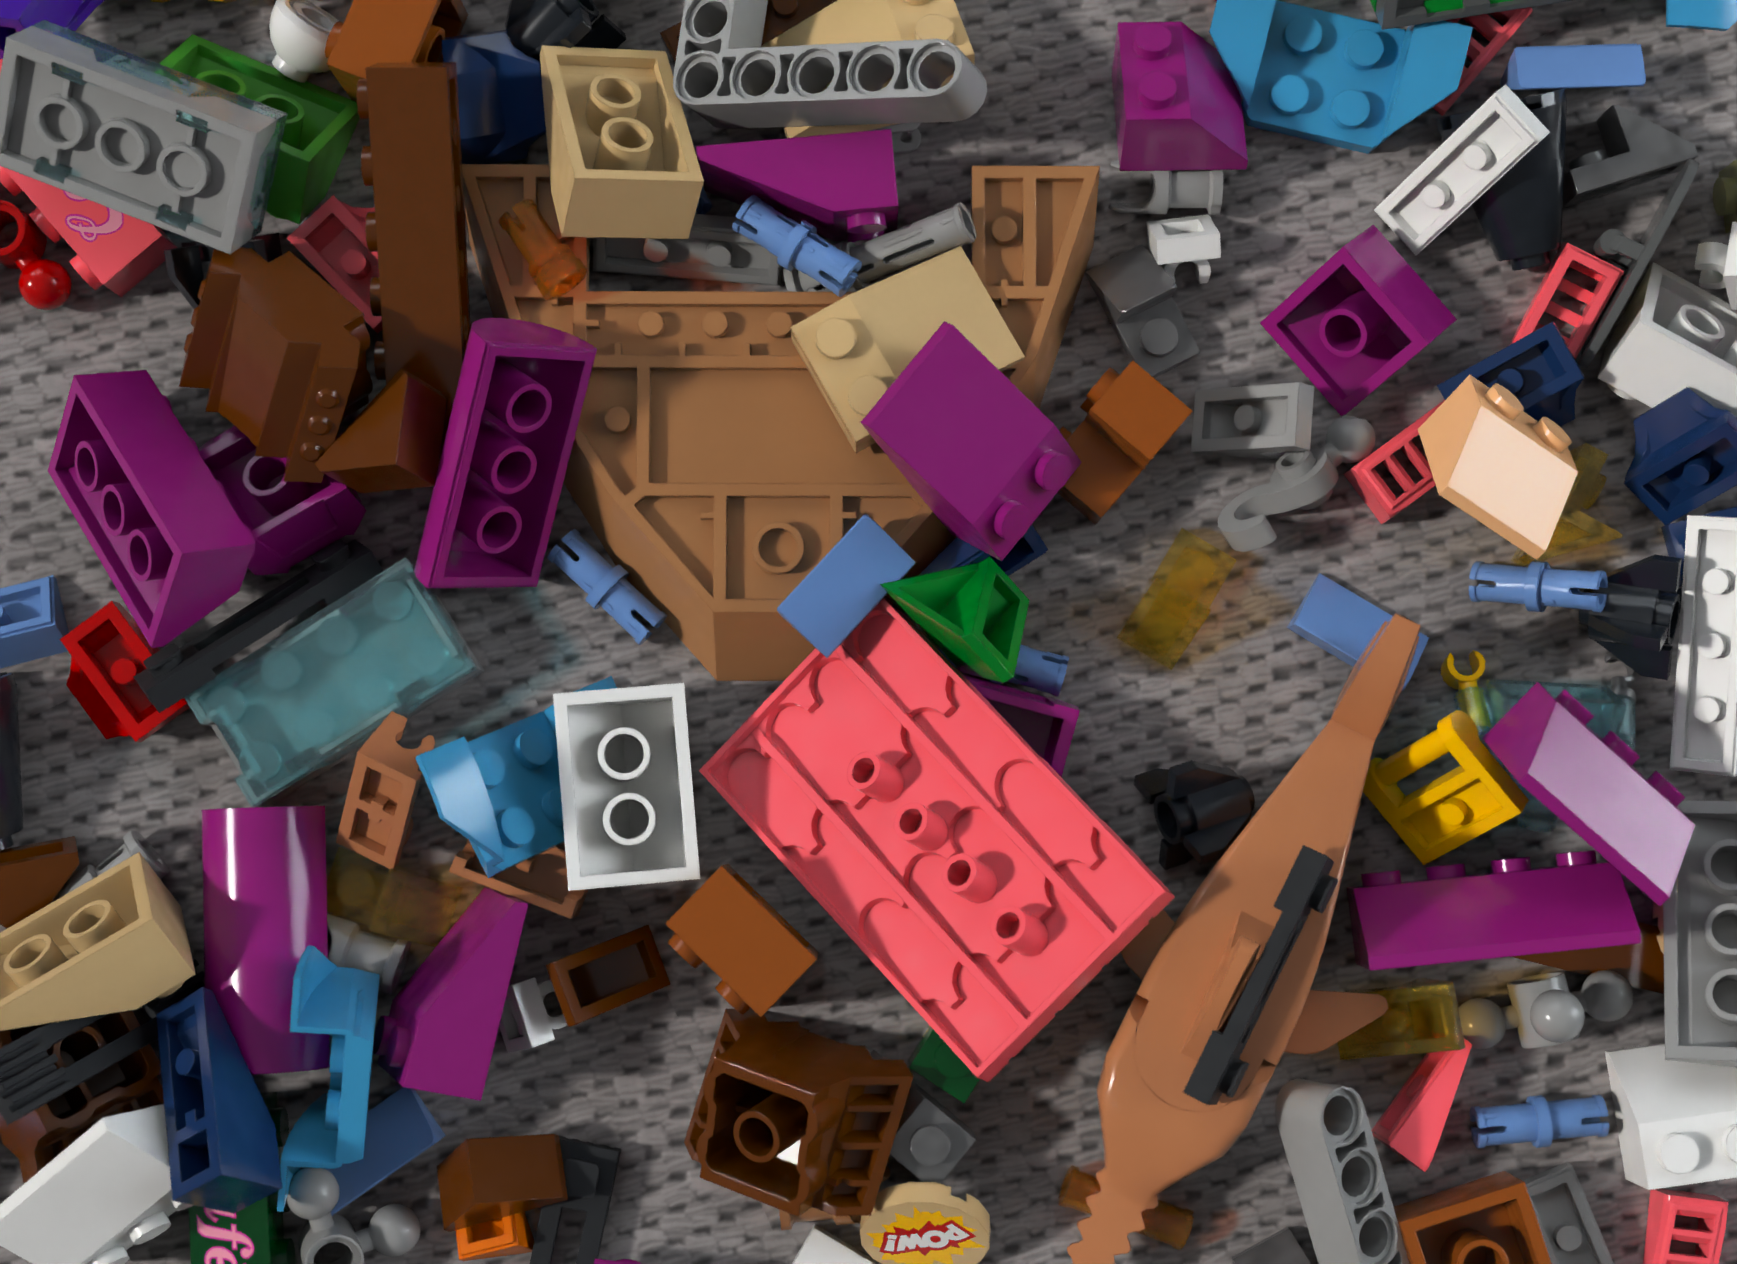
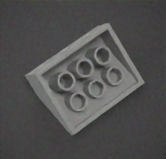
M1683 800L1677 807L1695 824L1678 873V885L1676 878L1670 898L1663 903L1665 1060L1737 1067V801Z

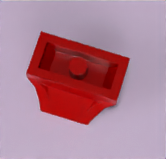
M109 602L60 639L71 654L70 674L66 686L105 739L131 736L135 742L141 743L194 705L189 694L159 713L146 697L134 676L147 669L143 661L160 650L158 647H150L134 618L118 602Z

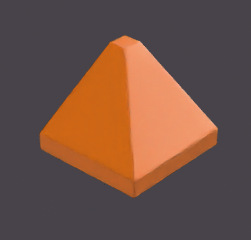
M525 1212L456 1230L458 1256L461 1261L523 1254L533 1250L534 1238Z

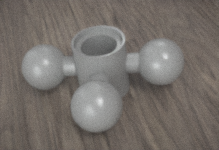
M1600 970L1592 973L1585 979L1581 989L1569 992L1565 972L1537 974L1507 983L1511 1001L1510 1006L1500 1008L1491 1000L1484 998H1473L1464 1002L1455 1013L1453 1025L1456 1035L1469 1041L1472 1044V1049L1485 1050L1494 1047L1502 1040L1505 1031L1512 1028H1517L1522 1048L1530 1049L1553 1046L1580 1037L1579 1032L1584 1024L1585 1012L1594 1019L1603 1022H1613L1623 1018L1632 1007L1633 990L1624 976L1611 970Z
M306 1167L293 1175L286 1199L288 1206L297 1216L309 1220L302 1229L298 1239V1249L302 1264H364L363 1253L375 1249L385 1256L397 1257L408 1253L418 1242L421 1231L420 1222L415 1212L409 1207L402 1204L386 1205L375 1212L367 1228L355 1231L349 1220L337 1214L331 1215V1211L338 1202L340 1192L339 1184L330 1171L325 1168ZM339 1242L347 1246L344 1255L334 1262L322 1263L314 1259L317 1251L328 1243Z

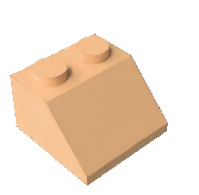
M1469 375L1418 428L1438 494L1538 560L1547 550L1578 474L1568 446L1572 443L1571 439L1551 419L1542 417L1537 421L1525 413L1521 402L1502 385L1495 383L1489 388L1472 375Z

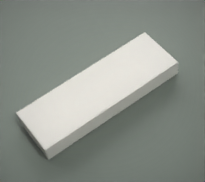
M1505 84L1384 199L1374 211L1417 256L1540 143L1550 131Z

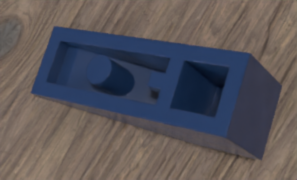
M202 987L156 1014L172 1200L236 1213L282 1189L276 1129L213 990Z

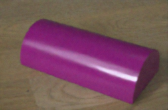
M483 318L472 323L414 569L415 576L426 588L537 587L597 351L596 347L569 333L528 321L508 318Z
M325 806L202 810L204 988L213 990L252 1075L330 1068V1034L290 1032L293 980L301 955L307 946L310 945L315 946L328 958Z

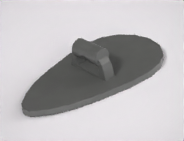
M1692 159L1685 163L1660 203L1639 243L1626 238L1617 229L1605 231L1594 243V253L1598 258L1605 261L1611 260L1626 269L1596 324L1578 362L1579 365L1588 368L1609 334L1678 211L1700 163Z

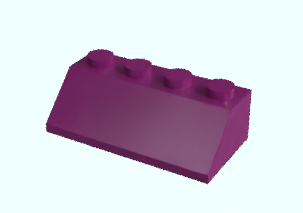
M147 370L74 375L48 467V473L150 647H163L240 591L248 565L254 558L256 543L252 531L247 525L243 524L226 497L223 485L218 480H215L200 456L197 444L191 437H188L174 415L168 398L161 394Z
M1596 850L1556 853L1557 866L1539 868L1531 867L1530 856L1490 860L1491 873L1466 875L1465 863L1426 867L1427 879L1401 882L1400 870L1361 874L1362 886L1347 888L1355 962L1357 965L1370 971L1642 943L1640 928L1621 872L1608 861H1597Z

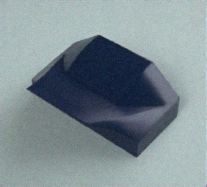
M508 30L445 37L442 40L443 62H456L462 164H494L527 159L529 147L539 137L546 134L540 62L514 47L509 39Z
M1551 322L1440 383L1437 387L1446 400L1469 375H1472L1489 388L1497 383L1509 390L1521 402L1524 408L1523 411L1537 421L1542 417H1547L1561 427L1575 419L1576 389L1585 377L1555 322Z
M1686 387L1633 421L1635 457L1626 473L1624 484L1664 525L1670 524L1737 486V417L1730 411L1715 408L1689 387Z

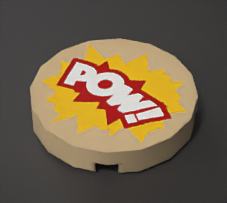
M907 1182L889 1186L877 1194L872 1214L861 1216V1245L872 1259L881 1264H977L981 1262L990 1249V1214L975 1197L966 1193V1201L959 1197L951 1196L952 1187L937 1182Z

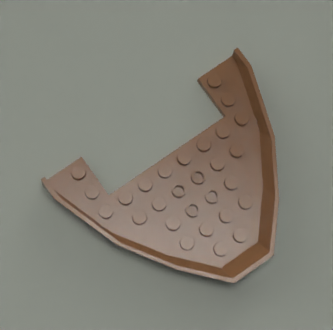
M462 164L463 194L469 242L493 317L528 321L552 327L574 335L597 348L563 483L615 566L621 565L629 573L627 580L660 611L667 614L664 622L716 681H784L815 649L809 641L779 615L777 608L864 514L870 516L916 562L902 579L918 576L956 538L950 534L877 442L855 453L792 342L790 327L854 292H847L844 296L839 297L833 292L589 291L590 238L562 237L551 194L549 164ZM972 166L971 218L976 230L975 242L971 243V264L1025 356L1024 360L1001 373L1039 409L1094 246L1100 166ZM889 594L886 595V597L899 610H901L903 613L905 612Z

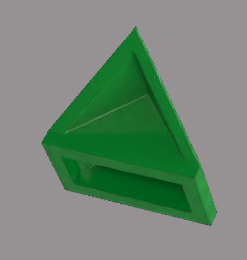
M991 557L974 564L880 584L961 672L1001 683L1014 678L1030 600Z

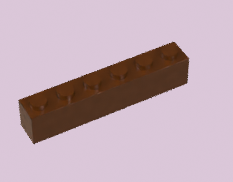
M456 62L376 63L366 67V79H359L357 83L358 113L360 119H369L371 145L363 146L362 178L365 186H373L375 212H368L366 216V242L370 252H378L379 277H372L370 282V305L373 316H382L383 341L375 343V374L377 380H386L387 385L397 372L403 368L441 391L447 398L440 450L441 458L471 330Z

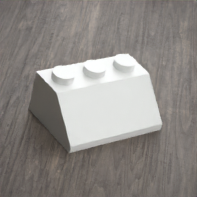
M1653 262L1604 350L1598 379L1607 383L1608 387L1618 396L1627 400H1638L1651 408L1684 388L1689 387L1715 408L1730 411L1737 417V310H1731L1729 303Z
M684 683L553 694L568 891L700 879Z
M1665 1043L1605 1051L1626 1180L1647 1190L1737 1178V1067L1665 1060Z
M164 1104L100 1119L0 1204V1246L32 1264H125L130 1258L126 1252L130 1247L145 1243L166 1231L171 1226L168 1217L172 1213L187 1209L193 1205L172 1200Z

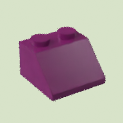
M1118 22L1112 67V86L1119 171L1247 169L1248 156L1241 96L1218 50L1183 22Z
M1373 224L1344 245L1261 321L1260 324L1334 409L1343 416L1457 319Z

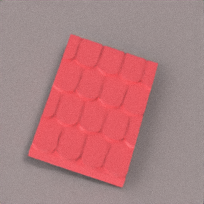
M886 596L828 659L815 648L699 770L977 1078L988 1083L1009 1063L1012 1057H1015L1055 1017L1058 1011H1061L1102 970L1101 968L1105 964L1108 965L1149 924L1148 921L1152 917L1155 918L1175 898L1170 890L1109 825L1094 813L1048 762L1033 750L973 684L943 656L913 622Z

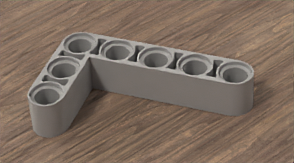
M685 0L673 75V89L678 99L716 128L740 129L957 122L968 119L977 113L985 101L987 82L983 74L956 45L948 40L923 39L761 47L768 0ZM954 74L949 83L940 88L944 80ZM892 77L888 85L882 88L884 83ZM830 81H832V82L830 83V85H829L825 90H823V89L825 88V86H826Z
M1299 1078L1288 1081L1281 1088L1276 1098L1275 1116L1318 1264H1410L1364 1103L1360 1095L1353 1088Z

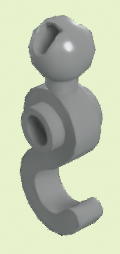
M1343 415L1335 419L1329 426L1325 439L1326 444L1320 449L1312 448L1309 451H1291L1283 454L1276 462V469L1270 477V483L1258 485L1244 491L1222 509L1218 517V528L1229 546L1235 551L1247 552L1271 544L1276 540L1277 535L1266 516L1285 513L1298 508L1303 510L1312 509L1328 500L1333 492L1332 488L1338 480L1336 467L1341 463H1359L1374 450L1376 435L1373 426L1366 419Z

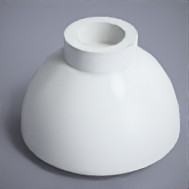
M276 0L269 23L270 39L277 53L272 61L273 66L288 78L302 83L306 82L310 74L329 71L330 69L326 64L328 58L325 56V47L331 29L339 20L325 10L305 0Z

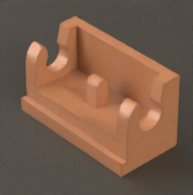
M394 711L389 713L357 752L336 838V843L391 870H394L398 865L403 846L409 840L413 828L411 816L422 778V772L415 757L434 749L435 746L434 737L428 735L421 740L418 748L407 749L401 747L397 741L402 738L408 718Z
M467 839L464 849L455 855L449 870L452 874L569 919L579 915L588 889L568 891L565 843L488 878L470 841Z

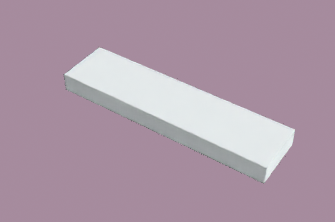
M1687 515L1669 770L1737 776V517Z

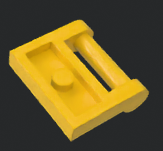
M1455 710L1440 719L1436 730L1384 760L1381 758L1370 760L1363 793L1423 865L1519 815L1529 801L1480 741L1478 730L1473 720L1461 710ZM1448 752L1460 764V766L1407 796L1397 786L1399 780Z

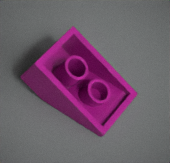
M891 129L696 146L697 159L704 180V189L708 193L740 205L751 195H756L775 210L800 224L803 220L817 228V235L833 241L848 240V242H852L856 246L897 229L899 205Z
M945 321L860 422L950 534L1000 561H1003L1019 539L1024 536L1028 528L1082 463L1057 427L957 328Z
M484 887L395 996L389 1016L382 1015L379 1018L374 1033L373 1053L379 1055L377 1064L401 1086L481 1101L528 903L489 887Z

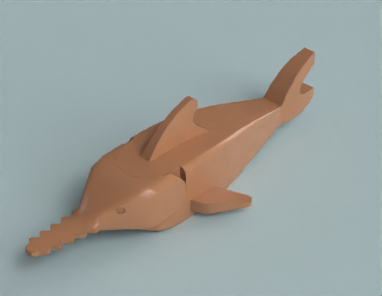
M1396 613L1388 622L1385 621L1354 665L1338 697L1330 721L1213 867L1176 922L1163 909L1155 918L1152 917L1148 921L1149 924L1121 951L1126 964L1142 982L1106 1053L1096 1088L1105 1167L1096 1172V1178L1100 1183L1101 1191L1086 1197L1087 1205L1092 1215L1077 1221V1227L1083 1239L1079 1242L1071 1243L1067 1247V1252L1072 1258L1073 1264H1116L1115 1255L1126 1254L1131 1251L1128 1234L1145 1229L1141 1212L1158 1206L1159 1193L1223 1157L1247 1128L1283 1052L1303 1055L1319 1053L1383 1016L1388 1010L1386 998L1379 994L1310 989L1324 950L1335 909L1374 743L1403 689L1419 641L1418 635L1421 625ZM1305 845L1334 861L1329 876L1336 878L1338 883L1324 912L1319 913L1314 909L1311 910L1239 1058L1249 1063V1066L1234 1097H1228L1222 1093L1216 1105H1206L1183 1093L1212 1031L1224 1032L1282 913L1281 910L1273 906L1302 846Z

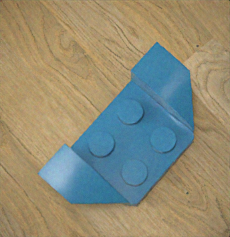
M1217 0L1209 33L1242 97V110L1247 126L1369 154L1393 133L1440 103L1458 89L1473 27L1443 20L1411 25L1406 30L1399 28L1382 30L1378 23L1279 0Z
M612 676L574 692L615 689L617 686ZM554 704L542 712L469 742L466 741L465 737H462L415 757L426 780L440 819L470 841L488 878L565 843Z
M310 945L307 946L301 955L294 975L290 1032L333 1035L329 1072H331L330 1089H328V1093L322 1094L306 1109L287 1137L280 1160L282 1189L278 1190L277 1211L284 1212L292 1177L299 1171L300 1167L336 1169L341 1167L342 1163L350 1164L363 1159L380 975L355 968L337 967L315 946Z

